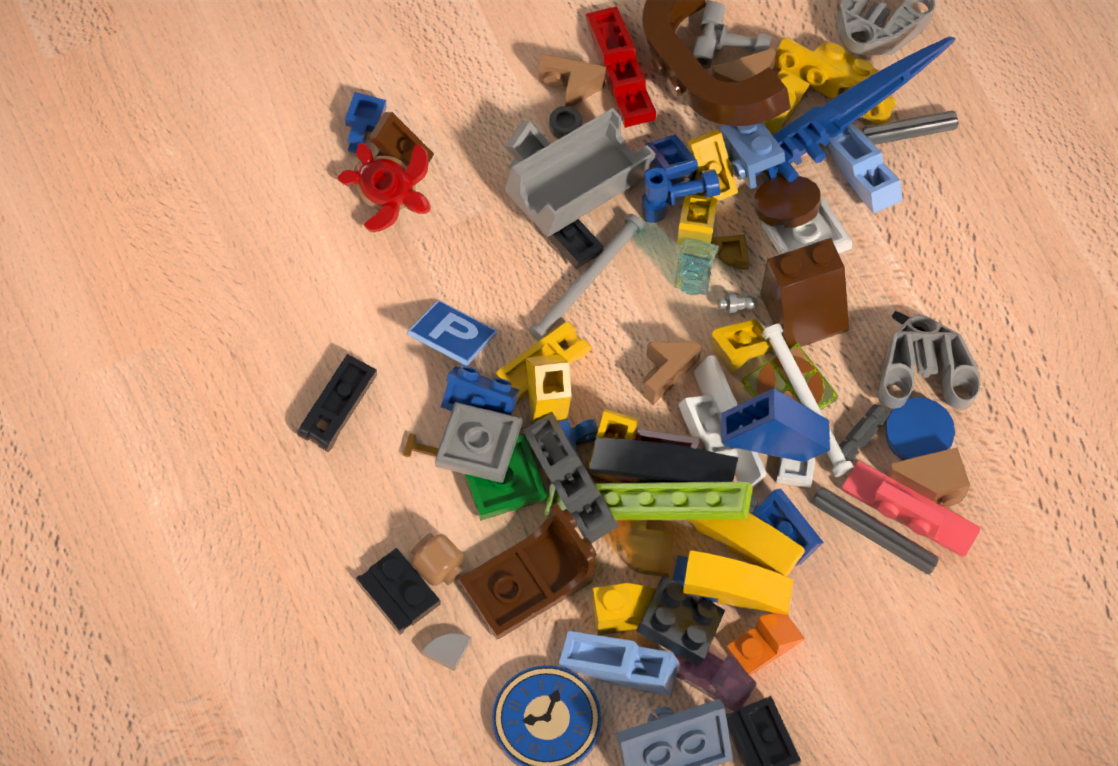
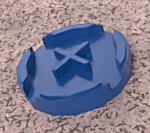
M923 397L909 398L904 406L893 409L890 412L886 424V442L893 454L901 460L951 449L955 436L954 420L947 409L936 401Z

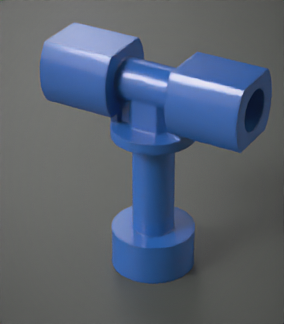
M663 168L649 169L644 173L643 186L646 193L642 196L641 208L646 222L657 223L665 218L666 204L669 203L670 206L675 205V198L703 192L705 198L720 195V184L715 169L700 172V179L672 185L670 180L667 179Z

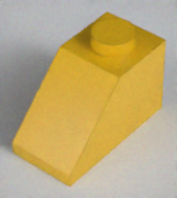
M632 583L593 588L591 603L597 635L637 630L656 588Z

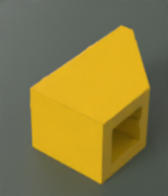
M560 354L526 358L531 424L551 412L554 413L558 421L566 420L571 401L569 362Z

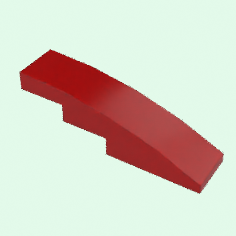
M617 6L586 13V20L601 66H606L605 79L624 127L656 120V110L646 90V79L636 59V48Z

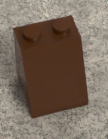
M832 238L767 259L760 296L773 325H781L783 329L781 334L789 350L849 331L845 266Z

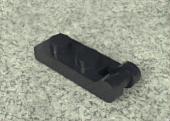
M347 354L302 422L297 435L306 441L312 439L319 443V448L329 452L333 448L343 427L376 378L377 369ZM321 419L329 423L325 431L317 427Z

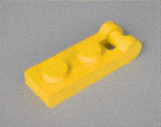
M570 321L559 326L495 372V377L505 379L512 383L511 387L520 389L516 403L529 394L526 358L560 354L570 365L575 360L586 356L592 349V346L586 339H580L576 334L577 329ZM566 342L569 348L564 351L559 345L560 343Z

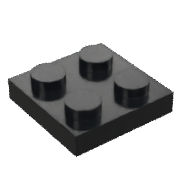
M663 575L656 586L636 632L699 667L706 657L725 610L701 596L683 593L684 586Z

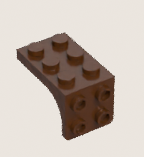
M557 503L550 506L547 519L531 535L459 578L460 586L496 640L593 583L596 551L589 539L586 537L581 539L575 530L577 524L569 510L564 509L562 511Z

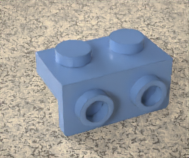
M763 123L748 126H719L734 174L738 180L743 179L749 189L757 187L756 173L785 162L784 150Z

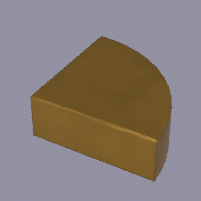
M745 234L712 237L711 245L713 251L723 263L735 269L749 270L750 263Z

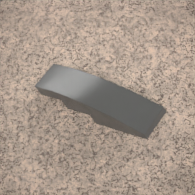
M549 413L523 429L544 471L555 486L565 507L574 517L582 536L588 538L593 543L619 527L554 413Z

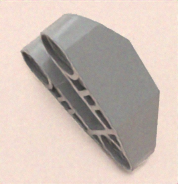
M842 0L836 26L844 46L849 51L859 55H892L916 38L929 25L935 9V0H905L902 6L897 8L883 29L881 25L891 13V10L886 8V3L882 1L879 4L874 2L864 18H862L861 15L866 10L869 0ZM917 2L924 3L928 11L924 13L916 12L911 5ZM853 38L860 39L864 42H857Z
M923 315L910 317L895 332L885 353L877 395L883 405L893 409L901 408L905 405L914 386L915 364L917 366V373L922 374L924 378L929 377L930 374L939 373L944 398L949 406L954 409L964 410L972 405L980 391L981 383L977 365L961 334ZM915 326L921 327V328L924 329L926 332L917 330V329H915L914 327H915ZM886 386H898L902 390L903 396L893 397L889 394ZM953 387H964L969 392V398L963 399L958 397Z

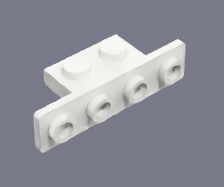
M716 355L708 356L694 370V375L703 396L684 398L678 406L691 437L701 438L704 442L703 450L738 457L735 472L739 481L749 482L752 487H755L766 476L763 462L758 453L725 446L721 443V413L737 406V401L733 397Z

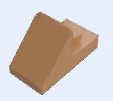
M541 54L538 81L544 82L551 87H567L565 106L572 107L604 89L606 66Z
M698 342L648 343L646 356L657 366L644 379L643 397L654 405L700 360L702 346Z

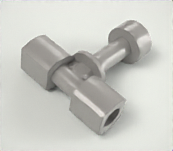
M707 1L701 22L702 36H697L693 55L703 68H711L715 50L722 51L723 45L753 51L755 54L770 48L772 35L759 33L758 38L755 39L727 32V25H722L726 5L715 1Z

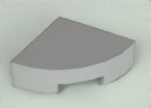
M459 633L439 636L424 648L423 656L455 671L471 643V637Z

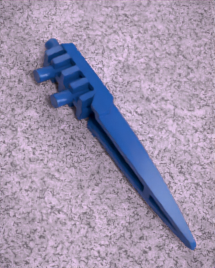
M952 36L946 37L891 64L841 93L823 106L813 107L775 133L773 137L785 152V162L761 172H764L770 179L777 177L776 173L780 171L788 182H792L798 177V172L791 163L794 162L796 165H799L802 162V155L808 153L815 163L822 162L826 154L818 144L821 143L824 147L830 143L829 137H836L845 131V127L906 84L944 52L956 38Z

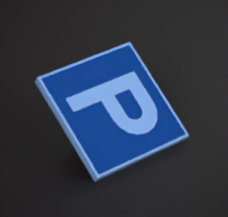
M438 300L408 330L407 335L467 366L497 334V330Z

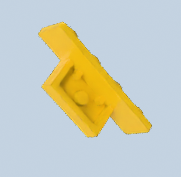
M784 37L777 49L774 63L776 68L780 70L783 68L810 83L811 88L831 99L879 72L869 61L858 59L846 52L839 44L830 43L827 40L814 51H811L792 39ZM889 96L862 115V117L874 124L887 123L897 100Z

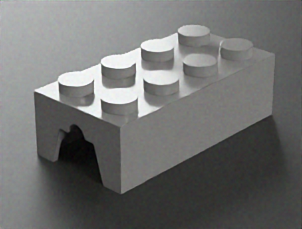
M612 108L512 166L505 191L545 236L549 237L642 181L644 173L651 169L656 154L648 145L644 146L638 153L634 149L629 150L627 148L625 139L621 136V116Z

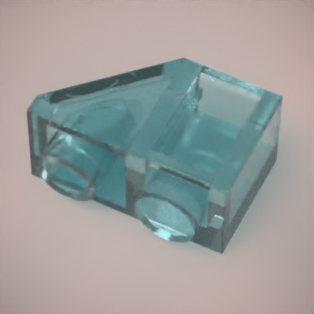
M686 237L678 257L674 287L681 289V291L689 295L702 294L707 296L717 261L719 246Z

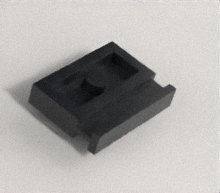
M397 547L369 567V570L363 575L356 577V583L399 635L410 625L413 626L441 605L438 596Z
M772 696L739 708L738 711L726 714L729 735L743 766L800 765L801 759Z

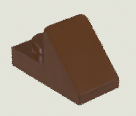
M393 112L383 113L368 138L379 149L376 156L395 157L401 160L407 167L410 164L415 145H420L427 151L429 162L434 156V153Z

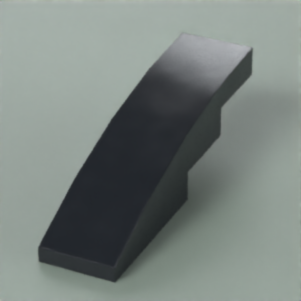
M597 438L588 472L633 483L733 482L738 457L666 443Z

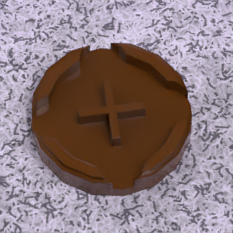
M784 176L770 179L759 187L754 198L755 212L758 218L765 224L776 227V224H784V228H795L804 225L817 216L821 205V191L817 184L802 176H798L792 182H788Z

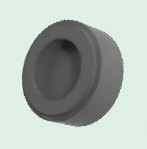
M570 106L556 108L549 118L550 132L557 139L582 126L581 114Z

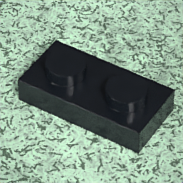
M579 219L547 237L575 269L598 256L604 247Z

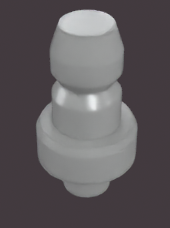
M727 293L725 299H718V308L725 309L727 314H734L737 310H743L744 308L752 310L757 307V299L752 296L744 298L734 293Z

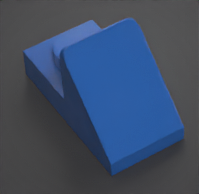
M676 134L645 143V146L648 145L656 154L653 164L656 168H663L665 170L666 177L672 185L694 180L698 167L697 159Z

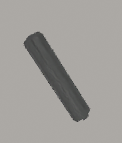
M951 110L866 126L862 129V133L874 145L956 130L959 122L956 112Z

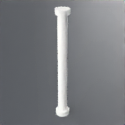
M774 324L766 328L762 335L765 340L770 341L801 404L823 416L781 334L783 332L781 325ZM830 429V451L827 454L834 466L832 472L835 477H840L852 471L854 466L851 461H846Z

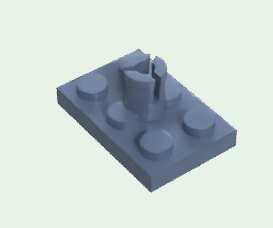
M720 699L678 713H674L671 708L661 707L654 710L659 719L650 714L647 718V723L616 733L622 766H717L733 760L726 711Z

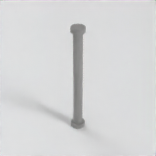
M629 214L625 218L626 224L538 324H533L529 328L530 334L536 340L540 341L548 335L549 331L635 233H640L645 226L640 218L634 214Z

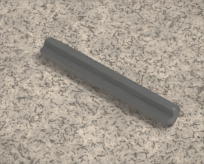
M821 487L815 494L812 501L815 507L925 574H931L938 564V556L826 488Z

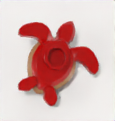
M360 143L356 150V155L360 162L355 166L354 171L345 170L337 177L338 181L343 185L355 184L364 202L379 210L378 213L364 223V227L370 232H379L392 226L398 219L399 211L405 207L417 214H427L431 210L427 197L419 191L416 192L415 185L426 176L429 166L427 151L420 145L414 146L412 158L407 167L401 160L395 157H373L369 146Z

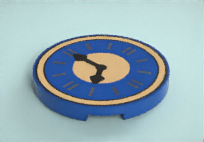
M536 666L519 672L502 687L494 703L492 716L493 730L504 754L517 766H574L582 762L591 753L598 740L601 727V709L592 688L576 673L557 666Z

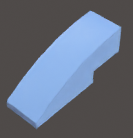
M853 123L845 127V131L836 137L828 138L830 143L826 147L851 187L873 213L903 201L900 179L883 163L882 152Z
M568 631L559 661L561 667L593 678L671 696L680 664L673 652L639 647L635 641Z

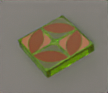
M797 343L789 348L820 410L837 401L838 394L800 345ZM777 356L742 378L741 383L753 398L774 388L801 404Z

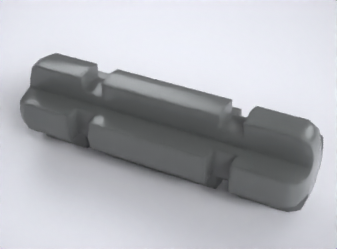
M872 405L865 414L867 418L862 417L846 436L847 441L843 440L839 444L846 461L852 462L859 454L858 448L862 450L879 430L877 426H882L887 421L889 413L883 406Z

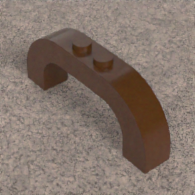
M646 0L642 22L649 52L652 56V65L660 76L664 74L668 78V85L674 95H681L697 114L722 125L748 126L766 122L791 109L787 87L770 67L743 81H720L706 72L675 32L680 23L690 15L703 9L706 6L705 0Z

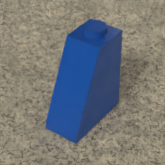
M773 388L721 413V443L729 447L805 462L830 451L829 420Z

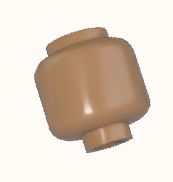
M429 533L411 550L413 555L412 567L432 586H437L442 582L450 585L463 572L459 566L463 561L464 555L444 534L433 536Z

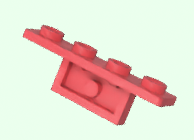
M861 461L855 464L854 469H852L843 484V492L876 509L882 515L905 525L916 534L925 536L961 557L967 555L980 532L978 525Z

